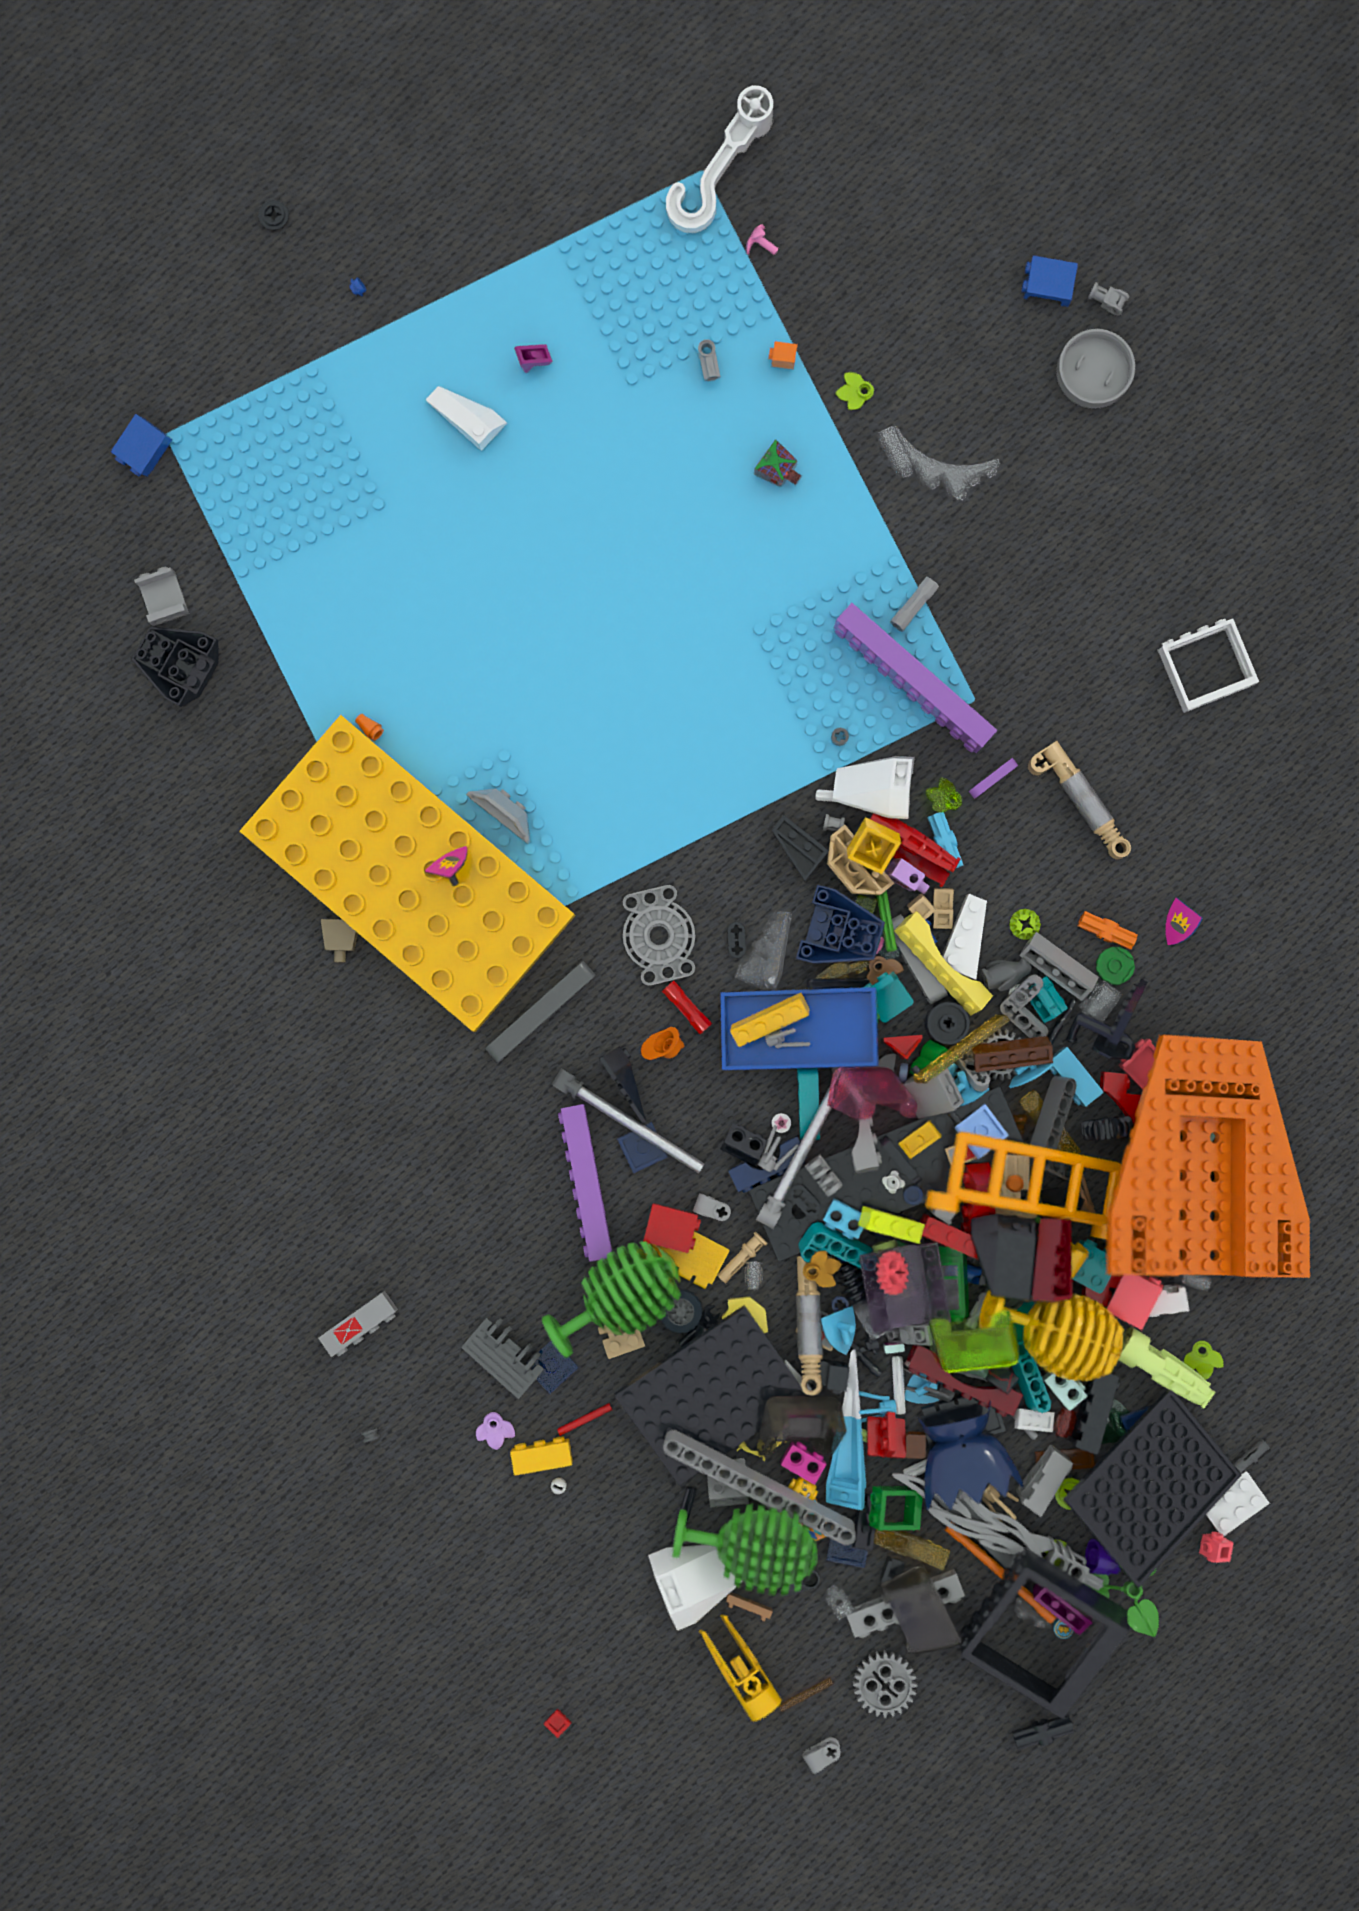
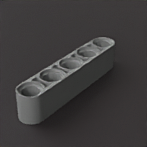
M901 914L892 919L894 930L904 920ZM894 932L896 946L899 947L897 949L905 963H908L909 970L915 980H918L917 983L925 997H928L926 999L930 1005L946 997L948 994L945 987Z

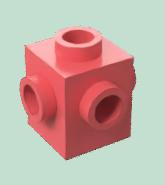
M1219 1532L1203 1534L1199 1553L1207 1557L1206 1559L1210 1562H1230L1234 1543L1224 1538L1223 1534Z

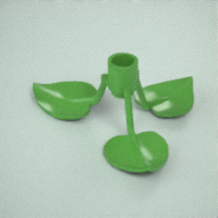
M1093 1574L1104 1580L1102 1588L1096 1591L1109 1598L1108 1589L1124 1591L1127 1596L1134 1598L1135 1606H1131L1127 1610L1128 1625L1139 1633L1155 1637L1159 1625L1158 1611L1155 1605L1148 1599H1143L1138 1603L1139 1597L1142 1595V1587H1135L1131 1581H1127L1123 1587L1108 1585L1109 1578L1107 1575Z

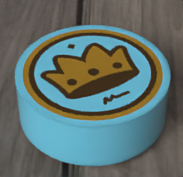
M1057 1618L1054 1621L1053 1630L1059 1638L1066 1639L1072 1635L1073 1630Z

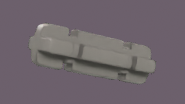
M982 1292L980 1294L979 1301H976L970 1313V1318L968 1317L965 1325L972 1330L978 1324L977 1321H979L980 1310L986 1293Z

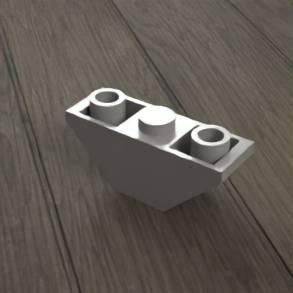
M909 1319L885 1324L888 1343L932 1345L928 1319Z

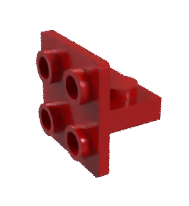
M887 1412L883 1417L868 1416L867 1455L904 1459L906 1457L905 1420L896 1418L895 1412Z

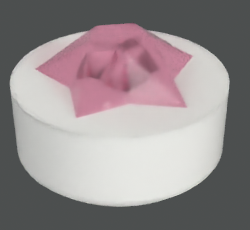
M779 1113L773 1117L771 1124L772 1127L774 1125L777 1126V1132L784 1133L789 1130L791 1120L786 1114Z

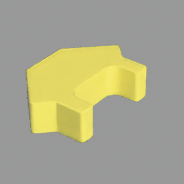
M750 1296L728 1299V1309L722 1315V1319L745 1305L763 1332H768L766 1310Z

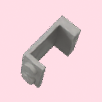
M162 567L155 573H144L139 578L134 579L135 583L140 587L149 613L146 616L152 626L189 614L176 573L171 567Z
M948 1068L941 1069L932 1077L919 1080L912 1076L902 1085L918 1119L955 1111L964 1102Z

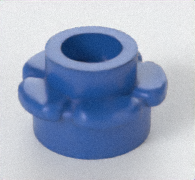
M358 277L354 280L351 279V285L349 286L355 295L363 296L362 293L367 291L363 282Z

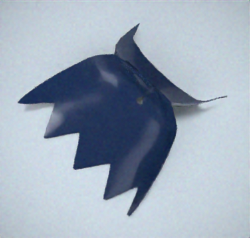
M991 1401L988 1413L972 1419L934 1427H926L919 1419L926 1434L931 1440L936 1442L928 1453L926 1461L925 1503L927 1510L931 1506L935 1492L947 1507L952 1510L960 1489L977 1504H980L988 1483L1004 1497H1007L1010 1476L1024 1488L1018 1470L999 1440L991 1435L982 1433L989 1420Z

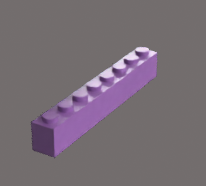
M585 1104L561 1108L558 1116L560 1124H564L565 1129L562 1132L563 1142L568 1145V1150L565 1153L567 1162H571L572 1169L569 1170L570 1180L575 1182L576 1187L573 1189L574 1200H578L579 1203L576 1212L578 1219H582L583 1224L580 1227L581 1238L586 1240V1246H583L585 1258L589 1257V1261L600 1260L601 1258L606 1259L607 1254L612 1251Z

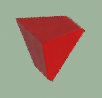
M922 1035L882 1038V1042L900 1058L907 1060L922 1040Z

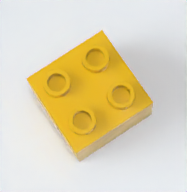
M865 817L847 848V858L879 874H883L901 844L900 834Z

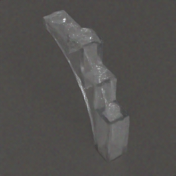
M896 424L878 432L877 440L897 478L900 476L905 478L913 473L912 470H914L924 490L930 488V490L934 489L941 482L951 501L955 499L960 501L966 498L970 486L978 484L981 481L980 479L985 476L990 478L998 473L997 470L1001 466L998 458L969 466L951 465L936 461L915 449L903 437Z

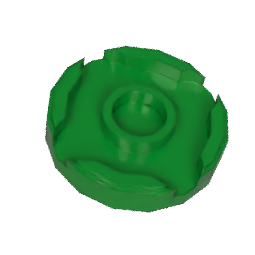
M1110 947L1099 954L1096 960V971L1104 982L1119 985L1127 982L1132 977L1135 970L1134 959L1126 949Z

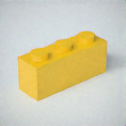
M563 1436L553 1438L552 1442L546 1443L545 1440H538L534 1442V1445L526 1446V1443L514 1445L515 1448H512L510 1452L514 1475L572 1466L573 1464L569 1439H564Z

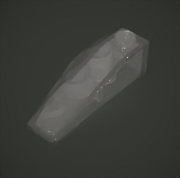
M775 911L762 929L764 934L758 942L754 940L752 943L754 947L748 957L744 955L734 976L736 979L760 989L776 991L783 973L792 917L791 912Z

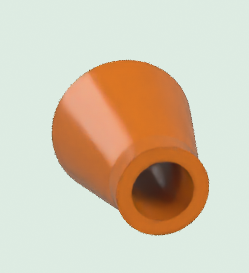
M360 714L356 718L355 722L367 738L375 741L383 734L384 730L381 728V724L366 717L364 714Z

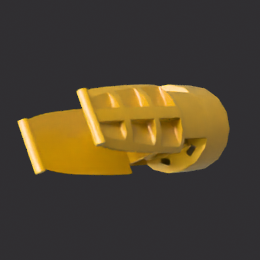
M721 1614L720 1617L752 1669L748 1670L739 1655L734 1657L730 1664L739 1676L736 1680L706 1632L700 1629L699 1633L702 1634L717 1666L751 1721H757L776 1709L782 1700L745 1641L728 1620V1617ZM758 1671L765 1681L763 1684L754 1676ZM749 1680H751V1681L753 1682V1683H752V1686H753V1687H752L751 1689L748 1687V1686H749V1683H748ZM740 1685L747 1695L742 1698L735 1686Z

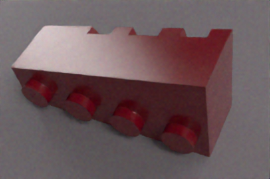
M1040 1219L1032 1300L1056 1302L1072 1299L1071 1219Z

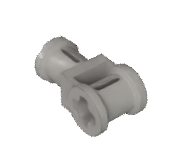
M1096 282L1088 299L1093 298L1101 302L1100 307L1114 315H1121L1122 307L1125 301L1129 299V295L1123 290L1112 287L1107 290L1098 286Z

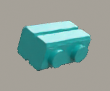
M1047 976L1042 978L1043 987L1039 993L1030 1000V1003L1044 1023L1054 1019L1068 1009L1064 999L1058 994L1054 984ZM1033 983L1028 987V989L1031 990V988L1036 986V984Z

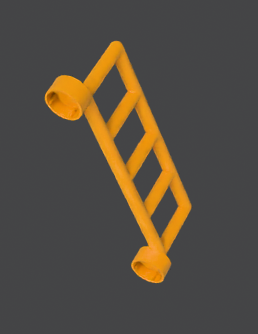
M961 1131L956 1137L947 1194L928 1191L925 1207L957 1213L959 1201L1052 1218H1066L1074 1222L1091 1224L1090 1236L1107 1239V1212L1109 1205L1112 1206L1114 1200L1112 1195L1119 1183L1120 1177L1118 1175L1121 1164L1115 1161ZM967 1145L995 1150L988 1193L960 1188ZM1007 1152L1034 1157L1027 1201L1000 1196ZM1046 1160L1072 1165L1065 1208L1038 1203ZM1084 1167L1109 1172L1102 1215L1077 1210Z

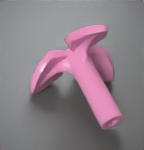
M763 224L756 227L748 239L746 246L747 255H749L751 245L755 242L773 255L778 251L776 246L762 237L765 235Z

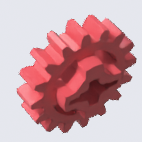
M896 1251L883 1253V1257H879L880 1264H877L879 1268L876 1272L879 1277L877 1282H881L880 1288L885 1289V1294L898 1295V1293H903V1289L907 1288L905 1282H909L906 1278L909 1274L906 1269L908 1264H904L905 1258L901 1257V1253H896Z

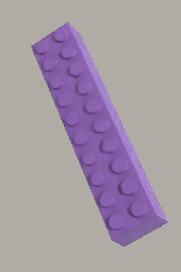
M853 603L836 619L834 625L836 635L841 639L845 638L849 641V646L856 652L859 650L868 663H874L878 667L877 670L883 676L890 677L895 687L906 691V696L911 701H917L922 705L921 709L928 715L931 713L941 727H947L952 737L965 743L964 747L968 751L977 753L995 734L996 728Z

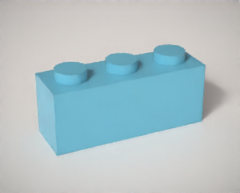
M1063 1047L1053 1055V1063H1051L1053 1066L1049 1071L1054 1076L1057 1074V1076L1073 1078L1076 1081L1077 1087L1073 1101L1078 1106L1081 1104L1086 1107L1104 1093L1068 1047Z

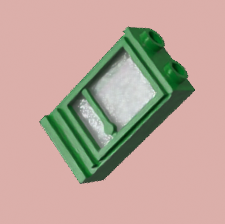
M948 1246L923 1247L925 1254L926 1318H933V1322H942L944 1318H951L952 1322L963 1321V1318L969 1317L967 1255Z

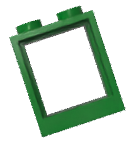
M873 1486L870 1497L871 1512L869 1514V1526L879 1531L920 1530L923 1497L909 1486ZM886 1496H906L903 1522H884Z

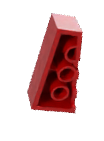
M989 1163L966 1165V1172L963 1173V1182L966 1190L988 1193L992 1171ZM964 1202V1206L961 1208L964 1223H961V1231L971 1235V1219L993 1215L996 1208Z

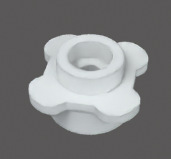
M892 1171L888 1177L885 1176L882 1179V1183L891 1194L896 1193L897 1189L905 1186V1181L901 1180L897 1171Z

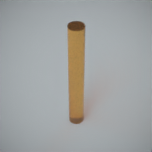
M829 1677L780 1703L779 1708L781 1712L833 1685L831 1678Z

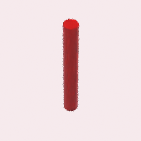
M610 1403L558 1428L557 1431L561 1436L613 1409Z

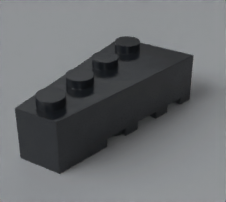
M1109 1373L1103 1377L1088 1380L1085 1390L1087 1397L1081 1401L1068 1438L1075 1447L1098 1455L1110 1409L1113 1406L1115 1391L1118 1390L1120 1385L1118 1375Z

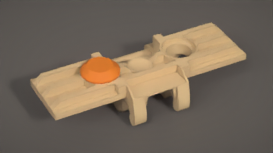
M1006 1155L1000 1196L1021 1200V1190L1029 1189V1156ZM995 1207V1214L1037 1218L1036 1214Z

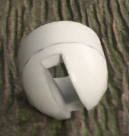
M555 1478L551 1483L552 1492L562 1494L566 1490L565 1480ZM554 1484L557 1485V1486H559V1487H562L563 1489L561 1490V1489H558V1488L554 1487Z

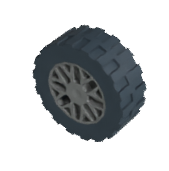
M679 1289L681 1292L679 1300L677 1301L671 1295L675 1305L671 1311L665 1308L666 1316L661 1321L672 1332L687 1333L693 1330L700 1322L702 1306L698 1297L693 1292Z

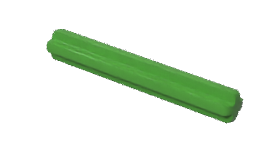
M886 890L881 895L876 896L880 918L885 922L883 930L885 947L888 952L897 950Z

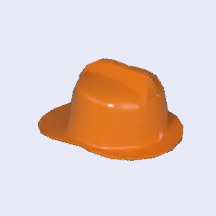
M669 1027L651 1035L643 1043L641 1054L648 1060L659 1057L670 1059L675 1057L685 1045L679 1037V1031L675 1027Z

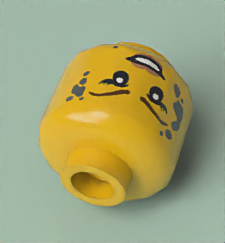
M798 1477L797 1480L793 1478L788 1488L813 1501L818 1493L816 1484L814 1485L802 1477Z

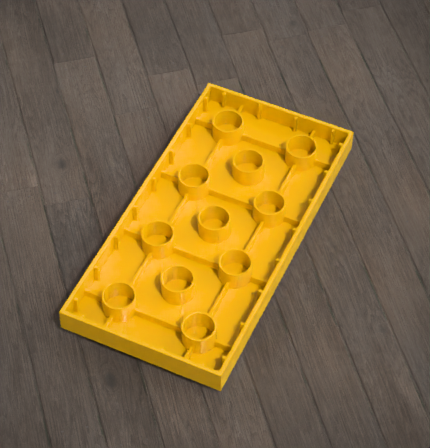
M342 715L335 720L240 830L245 837L473 1032H476L575 917L573 912ZM467 846V859L464 866L455 874L459 881L458 885L452 886L448 878L424 872L440 857L455 849Z

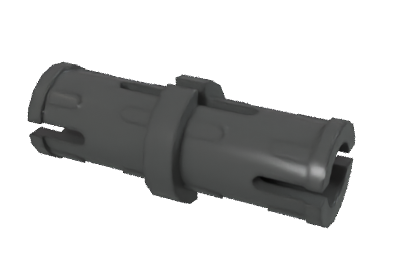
M1261 1438L1251 1449H1246L1244 1451L1245 1454L1233 1465L1242 1474L1253 1462H1258L1257 1459L1270 1447Z

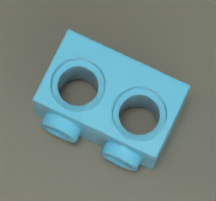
M833 1198L823 1217V1221L826 1222L825 1226L832 1230H836V1228L842 1230V1234L850 1239L854 1237L858 1239L863 1230L861 1226L855 1230L848 1227V1223L851 1220L859 1222L861 1212ZM837 1210L841 1212L842 1217L839 1220H833L830 1215L833 1211Z

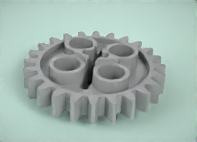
M885 1650L882 1656L876 1651V1657L874 1658L868 1654V1662L862 1659L863 1667L857 1665L860 1673H854V1677L858 1679L853 1681V1685L857 1687L854 1689V1693L859 1694L857 1701H863L861 1704L862 1708L868 1706L869 1713L875 1710V1714L878 1717L880 1712H883L884 1718H886L887 1712H890L892 1717H894L895 1710L901 1714L900 1707L903 1706L908 1709L906 1702H913L910 1695H916V1691L913 1688L917 1687V1683L912 1681L916 1679L914 1673H911L913 1671L912 1666L907 1667V1659L902 1661L900 1654L895 1658L893 1651L889 1656H887ZM887 1666L890 1670L887 1673H881V1668ZM873 1671L879 1675L884 1683L888 1682L890 1689L898 1694L896 1697L885 1685L882 1686L880 1679L872 1673ZM874 1680L876 1684L873 1687L866 1686L867 1682ZM896 1681L904 1682L901 1687L894 1686ZM882 1695L890 1696L887 1701L880 1700Z

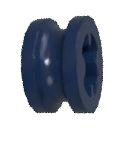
M836 1296L831 1301V1307L834 1312L840 1311L838 1307H835V1302L838 1303L837 1300L845 1303V1307L842 1306L843 1309L849 1307L847 1299L843 1296Z

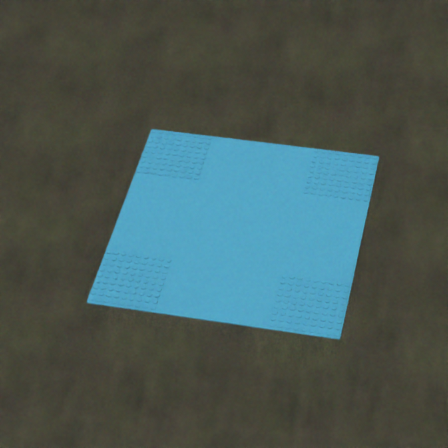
M699 171L679 181L685 187V198L681 203V207L687 213H696L703 205L701 199V178L704 171ZM672 185L166 434L173 439L169 445L316 741L322 737L340 715L363 734L364 732L355 722L360 714H364L366 717L381 724V728L384 730L383 734L375 741L370 739L373 743L564 906L835 772L838 768L845 767L935 722L936 718L931 713L929 715L921 709L922 705L917 701H911L906 696V691L895 687L890 677L883 676L877 670L878 667L874 663H868L859 650L856 652L849 646V641L845 638L841 639L834 632L836 619L851 603L858 607L968 705L975 700L926 603L903 632L890 623L896 613L902 609L915 593L918 586L797 351L794 369L771 366L772 360L769 359L770 348H774L775 341L792 343L717 195L716 214L712 223L706 229L697 233H685L676 229L670 223L666 213V197ZM705 339H709L715 344L720 378L714 381H704L701 362L698 356V346ZM546 344L553 362L546 366H534L528 373H525L520 366L514 348L516 346ZM708 347L702 349L704 354L712 352ZM439 386L492 409L507 424L481 451L436 411L426 399ZM775 440L778 441V449L783 451L785 459L796 460L795 463H792L795 466L794 470L789 468L791 471L788 474L790 475L786 481H782V486H778L775 482L772 483V479L759 477V475L755 474L757 471L755 469ZM784 467L780 468L781 471L787 470ZM794 474L801 478L797 485L790 481ZM837 728H844L849 734L848 741L843 746H837L831 741L832 732ZM842 732L835 734L836 740L839 742L841 739L845 740L844 734ZM495 788L501 791L503 789L511 796L509 799L512 802L516 803L518 801L526 808L524 811L528 816L529 844L486 812L466 794L470 791Z

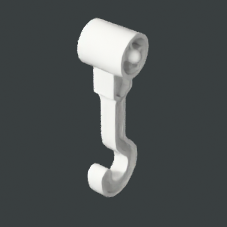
M750 86L740 93L737 113L725 130V141L705 169L701 178V199L703 203L701 209L696 213L685 212L681 207V203L685 198L684 185L677 182L670 188L666 197V213L670 223L676 229L685 233H697L706 229L712 223L716 214L715 186L734 157L740 152H745L754 138L765 135L771 128L773 99L766 88Z

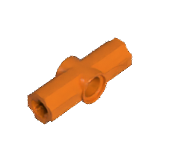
M1086 911L1083 912L1078 922V927L1096 934V937L1104 938L1103 940L1106 942L1116 943L1129 950L1132 949L1137 940L1138 934L1120 927L1118 923L1112 920L1102 919Z

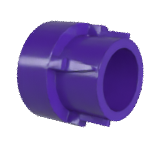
M1091 1539L1088 1542L1085 1550L1086 1566L1090 1569L1089 1573L1110 1575L1118 1574L1121 1571L1096 1539Z

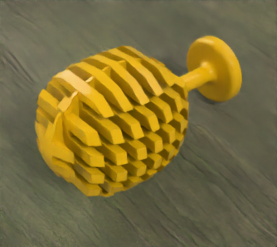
M989 1290L984 1298L979 1315V1328L984 1331L992 1330L1000 1317L1023 1325V1344L1026 1350L1041 1367H1045L1046 1371L1055 1374L1057 1377L1073 1381L1097 1379L1111 1373L1121 1356L1123 1344L1122 1326L1107 1308H1103L1102 1304L1091 1300L1089 1297L1072 1293V1299L1056 1302L1037 1301L1028 1314L1005 1307V1298L991 1296Z

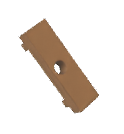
M730 1592L726 1597L728 1607L732 1608L735 1605L761 1615V1620L763 1621L766 1618L770 1619L772 1615V1608Z

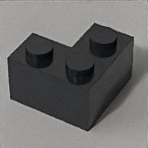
M821 1359V1363H818V1365H821V1368L818 1369L821 1370L819 1375H821L822 1385L830 1389L831 1393L841 1394L842 1391L847 1392L850 1370L847 1362ZM815 1380L808 1381L810 1387L817 1388Z

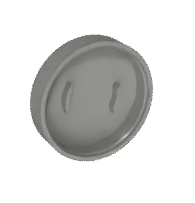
M1103 329L1083 331L1075 335L1066 344L1058 359L1056 371L1058 383L1063 393L1072 402L1086 408L1109 406L1118 401L1132 383L1135 374V359L1132 350L1124 339L1111 331Z

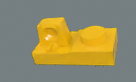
M929 1120L898 1144L911 1159L938 1140L942 1135Z

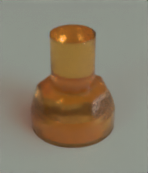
M1013 1115L1019 1133L1024 1134V1124L1028 1120L1027 1115Z

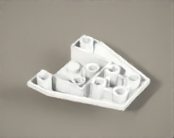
M893 756L836 769L833 801L887 818L908 819L911 774H913L914 757Z
M682 1546L679 1558L672 1557L673 1547H666L648 1555L659 1589L677 1631L695 1624L736 1588L734 1585L735 1576L731 1572L729 1579L723 1576L725 1565L721 1559L719 1561L716 1546Z

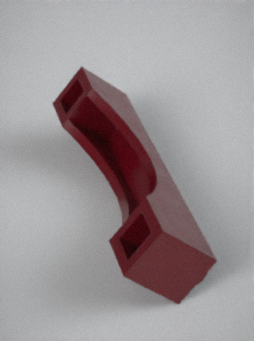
M913 1344L905 1362V1365L909 1367L908 1371L918 1376L921 1372L927 1375V1380L937 1384V1381L944 1383V1388L952 1392L957 1389L962 1392L961 1396L969 1400L976 1398L979 1400L978 1404L988 1409L991 1401V1406L997 1408L995 1412L1005 1417L1007 1414L1014 1416L1023 1396L1013 1389L1007 1395L995 1386L979 1387L962 1383L945 1370L936 1353L920 1345Z

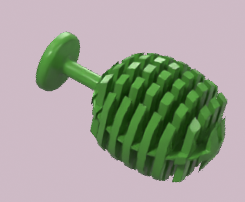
M640 1242L644 1251L637 1244L630 1243L627 1245L628 1250L626 1247L621 1246L617 1248V1254L611 1251L606 1256L607 1260L601 1258L597 1263L598 1268L593 1266L589 1270L590 1279L584 1277L582 1285L588 1295L587 1299L586 1295L583 1294L586 1311L563 1326L552 1315L547 1314L542 1317L543 1325L559 1352L565 1358L571 1356L573 1349L567 1336L591 1321L604 1330L602 1322L605 1323L606 1327L615 1335H623L621 1329L630 1335L635 1334L636 1329L640 1332L646 1330V1323L649 1326L656 1324V1316L658 1319H663L666 1316L665 1308L671 1311L675 1305L671 1295L677 1301L681 1296V1292L674 1280L675 1277L680 1283L678 1268L672 1257L659 1248L662 1254L660 1256L648 1242Z
M753 1503L746 1505L744 1514L739 1515L740 1508L734 1509L732 1520L727 1524L725 1522L719 1533L714 1534L687 1529V1511L680 1509L672 1557H680L682 1544L685 1541L716 1546L719 1561L721 1559L725 1565L723 1576L729 1579L731 1572L735 1576L734 1585L740 1588L742 1580L746 1582L745 1590L752 1591V1586L754 1585L757 1586V1593L763 1594L764 1588H769V1595H775L777 1587H781V1596L787 1595L789 1585L794 1584V1591L800 1590L802 1579L807 1574V1577H809L816 1565L817 1546L815 1539L810 1535L809 1527L804 1524L802 1526L799 1523V1515L795 1511L793 1519L788 1516V1510L785 1511V1508L782 1509V1513L776 1512V1509L771 1507L769 1511H764L765 1504H759L757 1511L752 1512Z

